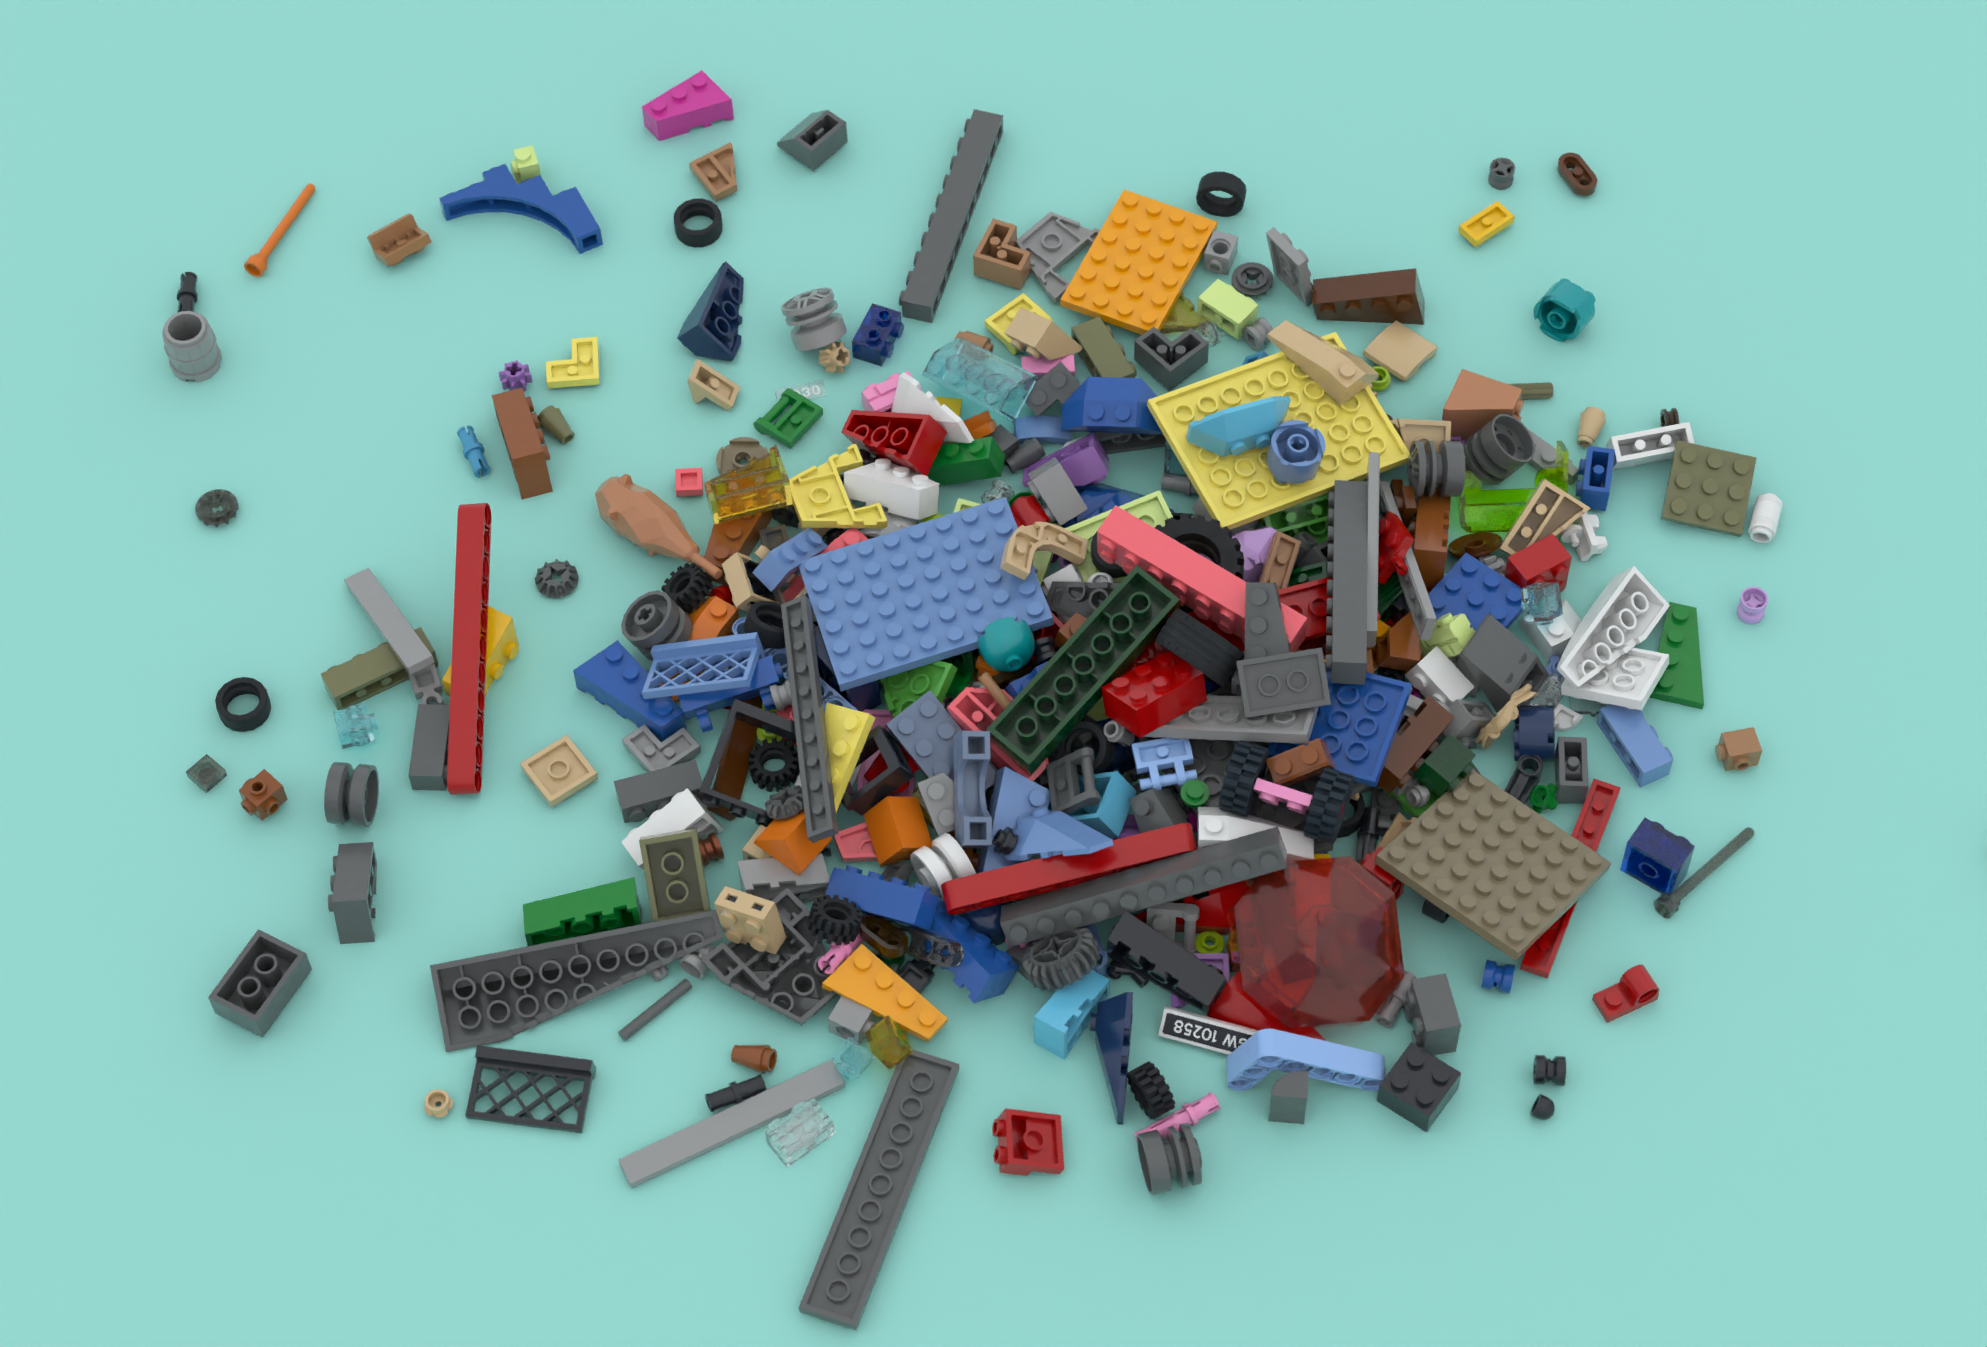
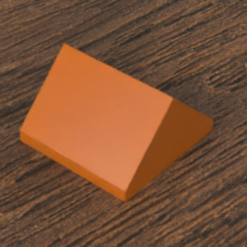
M887 796L864 814L880 867L910 858L911 853L923 846L932 849L931 837L918 797Z
M803 808L802 811L790 818L774 819L755 839L754 844L800 876L831 842L832 837L830 836L812 843L807 838Z

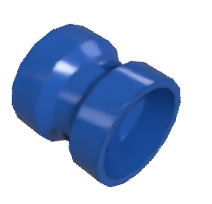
M1486 960L1481 988L1490 990L1494 986L1499 988L1501 992L1510 994L1515 965L1505 964L1504 966H1497L1496 961Z

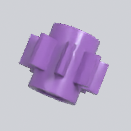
M518 360L508 364L505 363L504 371L499 372L504 390L509 389L511 391L523 388L526 391L527 383H532L533 381L528 364L523 366Z

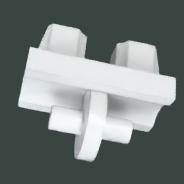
M1587 512L1560 532L1561 540L1571 543L1576 548L1580 561L1587 562L1593 554H1602L1608 545L1605 536H1595L1600 523L1598 516L1587 514Z

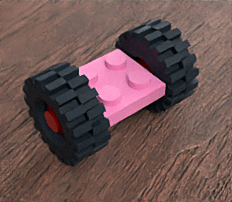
M1240 740L1234 749V754H1232L1230 764L1226 770V776L1220 791L1218 808L1242 817H1248L1259 795V798L1262 799L1261 801L1274 806H1278L1279 802L1286 803V807L1289 810L1305 815L1308 810L1309 814L1306 819L1304 836L1333 845L1347 812L1355 780L1354 776L1326 767L1320 776V781H1318L1314 795L1303 793L1262 780L1266 771V759L1269 756V749Z

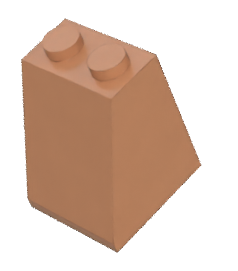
M1462 369L1443 408L1442 421H1451V437L1460 436L1461 441L1467 440L1499 414H1508L1521 422L1522 417L1520 414L1524 406V401L1521 400L1522 389Z

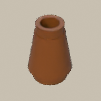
M735 1045L732 1049L731 1061L764 1074L766 1071L772 1072L777 1061V1051L772 1049L770 1045Z

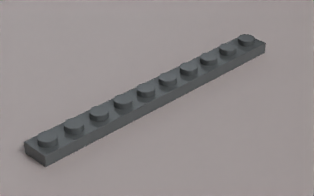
M804 595L781 604L807 838L814 843L838 834L811 602Z

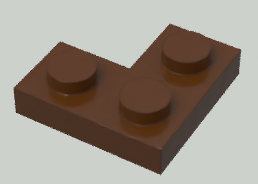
M1392 479L1389 486L1402 522L1408 528L1416 511L1413 486H1403V480Z

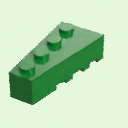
M635 877L523 904L524 931L528 946L642 924Z

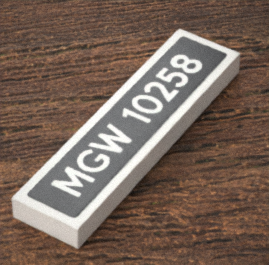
M1165 1006L1158 1036L1229 1055L1259 1030Z

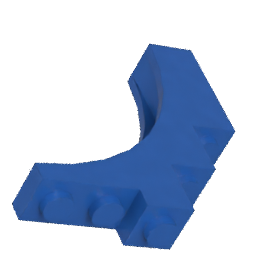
M506 164L482 172L483 181L439 198L446 221L477 213L506 212L524 215L555 228L573 244L579 254L603 245L600 227L576 187L561 191L552 196L541 175L517 184Z

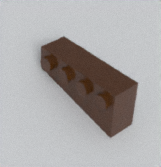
M1416 268L1313 279L1312 305L1317 320L1393 323L1397 320L1401 324L1424 325L1425 300Z

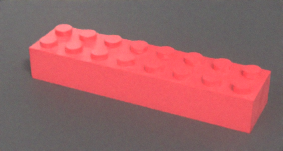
M1115 505L1097 531V551L1099 556L1109 564L1115 563L1122 567L1127 575L1138 565L1180 599V606L1186 605L1190 607L1198 617L1204 620H1212L1218 624V627L1227 634L1234 633L1245 644L1246 582ZM1281 603L1286 634H1288L1290 651L1296 652L1305 639L1307 617Z

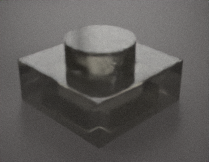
M208 754L186 771L188 778L205 793L209 792L227 776L226 770Z

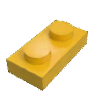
M1496 201L1459 225L1458 232L1476 248L1514 223L1515 216L1499 201Z

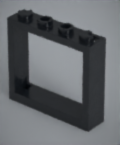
M735 699L729 710L697 798L702 799V803L709 807L718 808L720 806L726 808L735 817L744 818L746 816L754 819L757 825L767 827L774 819L767 815L766 810L714 791L710 787L736 719L796 742L794 721Z

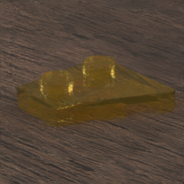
M1182 292L1160 330L1162 334L1187 331L1190 328L1193 330L1207 329V319L1199 316L1195 311L1194 304L1185 298Z

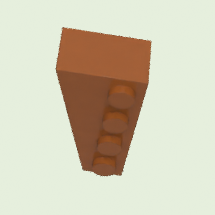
M523 388L491 395L515 479L518 483L521 499L553 492L546 461L551 459L536 412H534L531 397H525Z
M731 470L729 471L704 558L723 571L719 579H715L705 572L712 581L729 587L725 580L722 563L736 552L748 557L750 556L760 539L759 530L767 528L773 518L771 504L778 494L777 488Z
M1435 491L1432 497H1426L1423 493L1422 497H1418V500H1415L1416 511L1413 516H1416V518L1411 520L1409 532L1415 539L1411 548L1425 587L1432 589L1444 577L1451 497H1441L1438 491Z

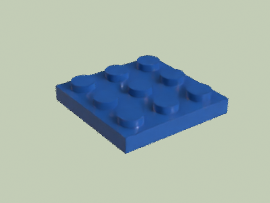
M1465 553L1428 594L1437 619L1447 613H1451L1452 616L1462 613L1469 620L1470 628H1473L1475 631L1487 614H1491L1508 629L1533 600L1531 593L1468 553Z

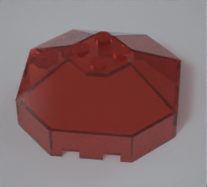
M1351 856L1287 861V868L1254 877L1227 910L1228 923H1230L1232 938L1230 940L1232 961L1236 964L1240 963L1243 991L1287 1028L1305 1026L1324 1028L1339 1025H1358L1370 1021L1405 976L1395 893Z

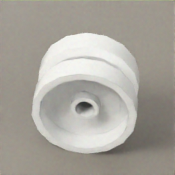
M947 833L932 841V849L923 846L910 855L912 866L920 883L931 888L930 894L940 897L943 901L941 884L953 879L976 874L962 847Z

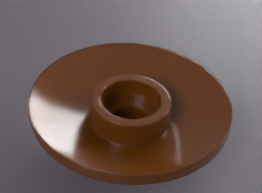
M1472 533L1453 540L1449 544L1448 550L1453 556L1461 558L1465 553H1468L1478 560V558L1499 549L1503 541L1502 537L1495 533Z

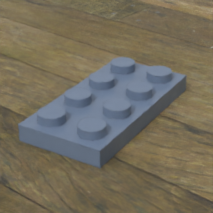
M929 690L888 722L885 727L926 778L943 772L954 781L953 735L963 730L931 690ZM988 764L986 771L985 791L995 784L996 771L990 764Z

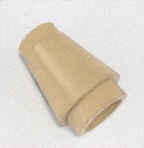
M1587 407L1580 414L1577 439L1579 446L1588 448V446L1593 445L1606 423L1605 413L1601 409Z

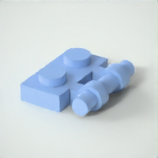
M1161 738L1132 744L1137 774L1149 772L1150 778L1139 780L1141 791L1151 788L1162 790L1161 787L1176 784L1178 787H1181L1189 780H1198L1196 769L1184 770V765L1194 764L1189 739ZM1174 767L1175 773L1159 776L1158 770Z

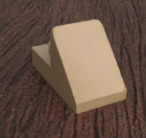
M699 359L695 361L687 380L696 404L706 397L726 411L733 407L740 386Z

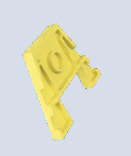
M856 444L847 447V451L839 456L837 454L830 456L828 462L819 467L814 465L786 481L787 490L802 528L884 529L887 527V519L880 503L857 509L852 508L839 476L841 473L863 466V460Z

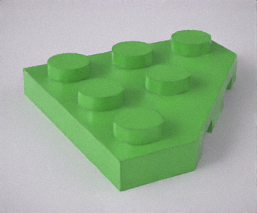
M937 661L879 679L883 683L886 692L884 696L893 717L895 718L929 690L942 704L957 668L953 664Z

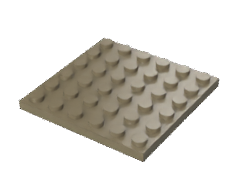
M1472 769L1465 778H1461L1462 781L1451 793L1447 791L1379 852L1374 863L1516 961L1609 870L1611 862Z

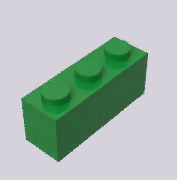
M993 437L974 439L971 443H945L941 445L927 477L939 483V486L1001 477L1005 454Z

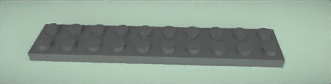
M906 1047L903 1048L799 1305V1312L857 1331L960 1069L958 1063Z

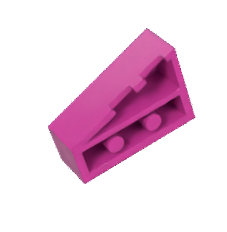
M702 70L642 106L644 126L659 141L689 133V129L703 125L704 128L712 126L711 122L734 119L732 99Z

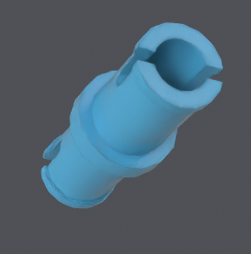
M467 425V433L463 426L457 431V435L464 448V457L469 460L474 475L481 477L479 472L481 470L484 477L491 471L484 456V447L478 442L473 427Z

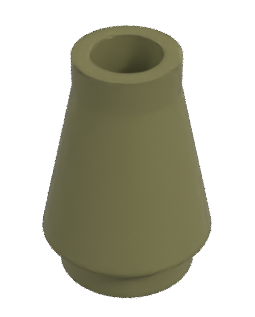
M551 405L540 412L537 418L541 428L560 440L562 444H567L574 438L575 433L569 427L559 408Z

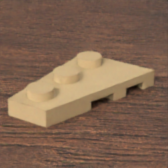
M1397 419L1402 441L1409 452L1413 441H1422L1424 445L1426 441H1433L1436 453L1441 441H1450L1451 421Z

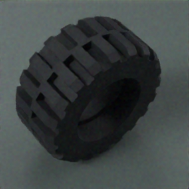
M1189 514L1180 515V520L1175 521L1171 517L1165 520L1164 527L1161 525L1155 527V529L1194 552L1206 555L1215 564L1243 580L1244 555L1240 551L1241 545L1237 538L1232 539V531L1227 526L1223 529L1220 528V521L1214 518L1211 521L1205 520V515L1197 514L1196 518H1189ZM1186 605L1180 606V610L1185 613L1194 611Z

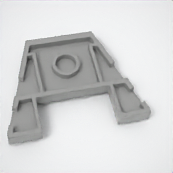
M1049 212L1016 240L1015 247L1031 252V271L1054 304L1060 301L1070 284L1055 272L1085 246L1089 245L1091 247L1100 230L1084 228L1080 226V222Z

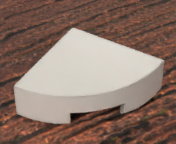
M1560 703L1554 709V731H1569L1577 727L1583 720L1582 715Z

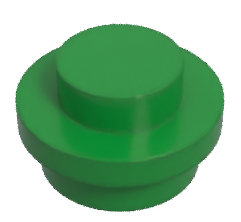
M1197 779L1189 780L1181 787V799L1189 807H1200L1208 801L1209 788L1203 781Z

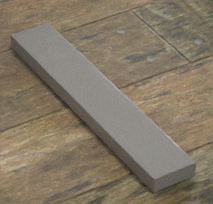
M369 568L344 579L347 588L410 675L435 663L432 654Z

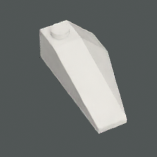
M904 372L899 375L891 412L930 415L947 431L943 441L971 443L974 441L959 416L945 404L941 406L930 391L924 393L919 390L921 384L916 379Z
M1198 807L1197 849L1278 826L1287 850V861L1314 862V839L1305 837L1303 831L1252 815L1242 817L1221 810L1218 807Z

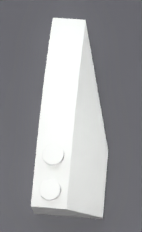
M1635 566L1619 573L1611 579L1578 625L1556 669L1574 689L1578 688L1602 669L1612 664L1620 656L1626 654L1634 646L1644 641L1670 605Z

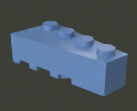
M1005 766L996 771L994 791L989 805V814L992 817V841L998 830L1010 827L1013 829V833H1015L1021 819L1031 816L1032 810L1048 807L1051 801L1050 790ZM992 844L990 847L980 849L976 874L1018 864L1022 861L1006 860L1005 854L994 852L995 845Z

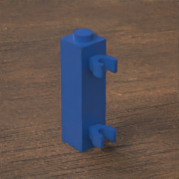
M768 656L757 661L750 686L684 694L678 695L687 720L697 717L700 728L704 733L713 730L708 713L732 705L735 699L745 701L761 695L766 711L776 709L770 686L774 684L780 686V679L785 677L780 662L774 664L772 656ZM740 673L733 678L743 677L744 674ZM714 676V677H712L711 679H709V680H707V681H712V680H714V679L717 678V677Z

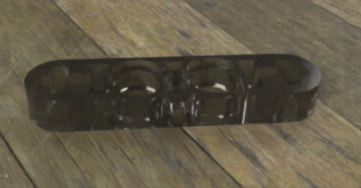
M886 919L903 933L909 932L911 943L905 954L941 967H957L962 963L964 951L959 942L917 927ZM928 939L932 944L929 954L925 950V944ZM943 950H948V952L951 953V956L941 953Z

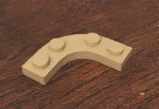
M1035 522L1033 525L1028 526L1022 525L1007 540L1000 568L1025 580L1030 574L1033 555L1037 551H1048L1057 554L1080 566L1085 560L1088 540L1058 525L1047 522Z

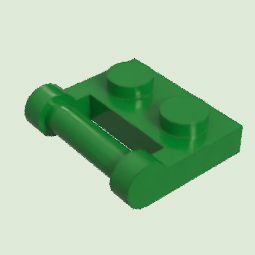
M787 388L781 394L782 398L763 418L759 417L753 425L759 433L767 434L791 449L823 415V408L794 390ZM789 405H793L775 424H772Z

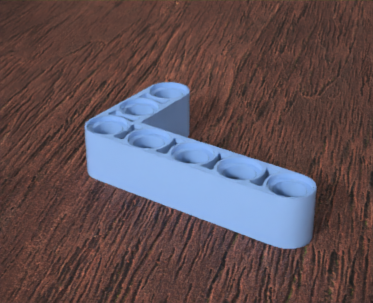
M1276 1029L1257 1031L1226 1058L1227 1087L1236 1091L1252 1088L1273 1070L1287 1073L1309 1071V1078L1367 1091H1377L1379 1085L1386 1077L1385 1058L1382 1054Z

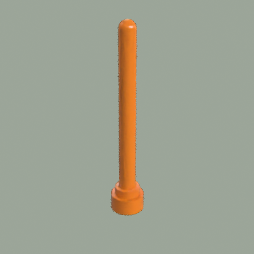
M313 184L306 185L260 252L251 255L247 259L244 268L249 274L255 277L263 275L267 269V258L315 192Z

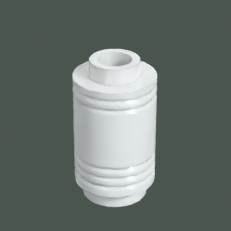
M1765 493L1756 498L1748 532L1750 538L1757 543L1766 544L1775 538L1783 502L1775 494Z

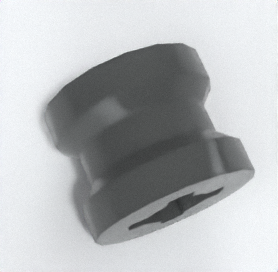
M1503 157L1493 160L1489 169V184L1497 190L1510 188L1514 179V163L1508 158Z

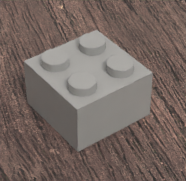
M1055 457L1028 473L1031 480L1027 484L1037 500L1042 497L1045 501L1041 507L1051 522L1057 520L1061 526L1088 509Z

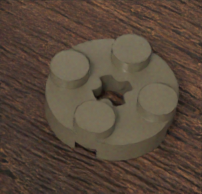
M738 437L730 440L729 445L725 446L724 449L723 446L719 449L716 457L718 473L725 484L730 470L763 482L770 468L768 450L766 447L764 449L758 440L750 437ZM742 458H746L747 462L749 463L746 465H740L736 462H741Z

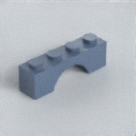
M961 731L953 735L955 840L962 849H985L992 846V817L987 810L985 800L986 771L991 760L990 731Z

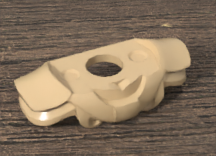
M1526 684L1512 694L1510 701L1486 726L1480 729L1479 735L1474 741L1475 744L1481 743V748L1484 750L1491 746L1494 739L1501 736V731L1505 729L1511 720L1518 717L1519 710L1517 705L1538 695L1537 692L1530 691L1532 689L1530 684Z

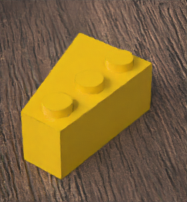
M488 606L485 696L492 682L500 678L505 665L510 659H514L519 651L512 617ZM452 663L442 679L445 693L450 696Z

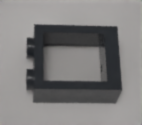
M880 725L869 732L855 768L880 750L888 769L856 793L849 781L841 803L847 810H853L861 816L914 777L897 740L888 730Z

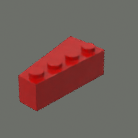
M851 410L841 433L853 444H856L858 449H864L876 457L888 459L895 465L907 467L916 474L927 476L947 431L930 415Z

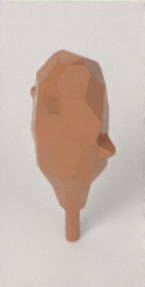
M624 474L621 477H610L597 489L595 497L600 517L617 535L629 540L636 546L645 548L651 557L659 553L689 563L693 562L715 579H719L722 576L723 571L699 554V547L687 533L677 512L652 491L633 483L630 475Z

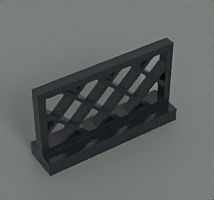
M477 1045L475 1054L477 1060L465 1115L466 1118L582 1133L592 1079H595L597 1069L593 1060ZM483 1068L495 1070L500 1078L485 1087L481 1081ZM500 1071H507V1073L503 1075ZM515 1073H523L529 1081L514 1091L507 1079ZM529 1074H531V1075H536V1076L531 1079V1077L529 1076ZM545 1076L552 1077L558 1085L543 1095L535 1083ZM558 1078H562V1079H565V1080H563L562 1082H560V1081L558 1080ZM573 1080L584 1081L583 1091L574 1098H571L564 1087ZM504 1082L511 1091V1094L497 1103L489 1092ZM479 1085H480L483 1090H481V1091L478 1093ZM533 1086L540 1095V1098L526 1107L518 1095ZM559 1090H562L569 1101L555 1111L547 1099ZM487 1094L494 1106L485 1113L474 1111L476 1101ZM516 1098L523 1110L514 1116H506L501 1108ZM579 1100H581L580 1107L576 1104ZM545 1102L552 1113L543 1120L534 1119L530 1111ZM573 1105L578 1112L576 1124L563 1123L558 1115ZM498 1110L501 1115L493 1113H495ZM526 1114L529 1116V1118H522ZM556 1118L558 1122H553L551 1120Z

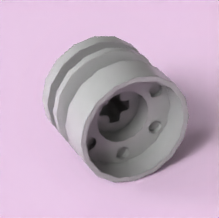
M818 288L801 293L789 299L781 306L782 313L786 316V324L795 326L790 334L798 351H809L824 347L842 338L847 333L842 315L840 313H832L837 309L838 304L837 301L833 300L834 293L831 288Z

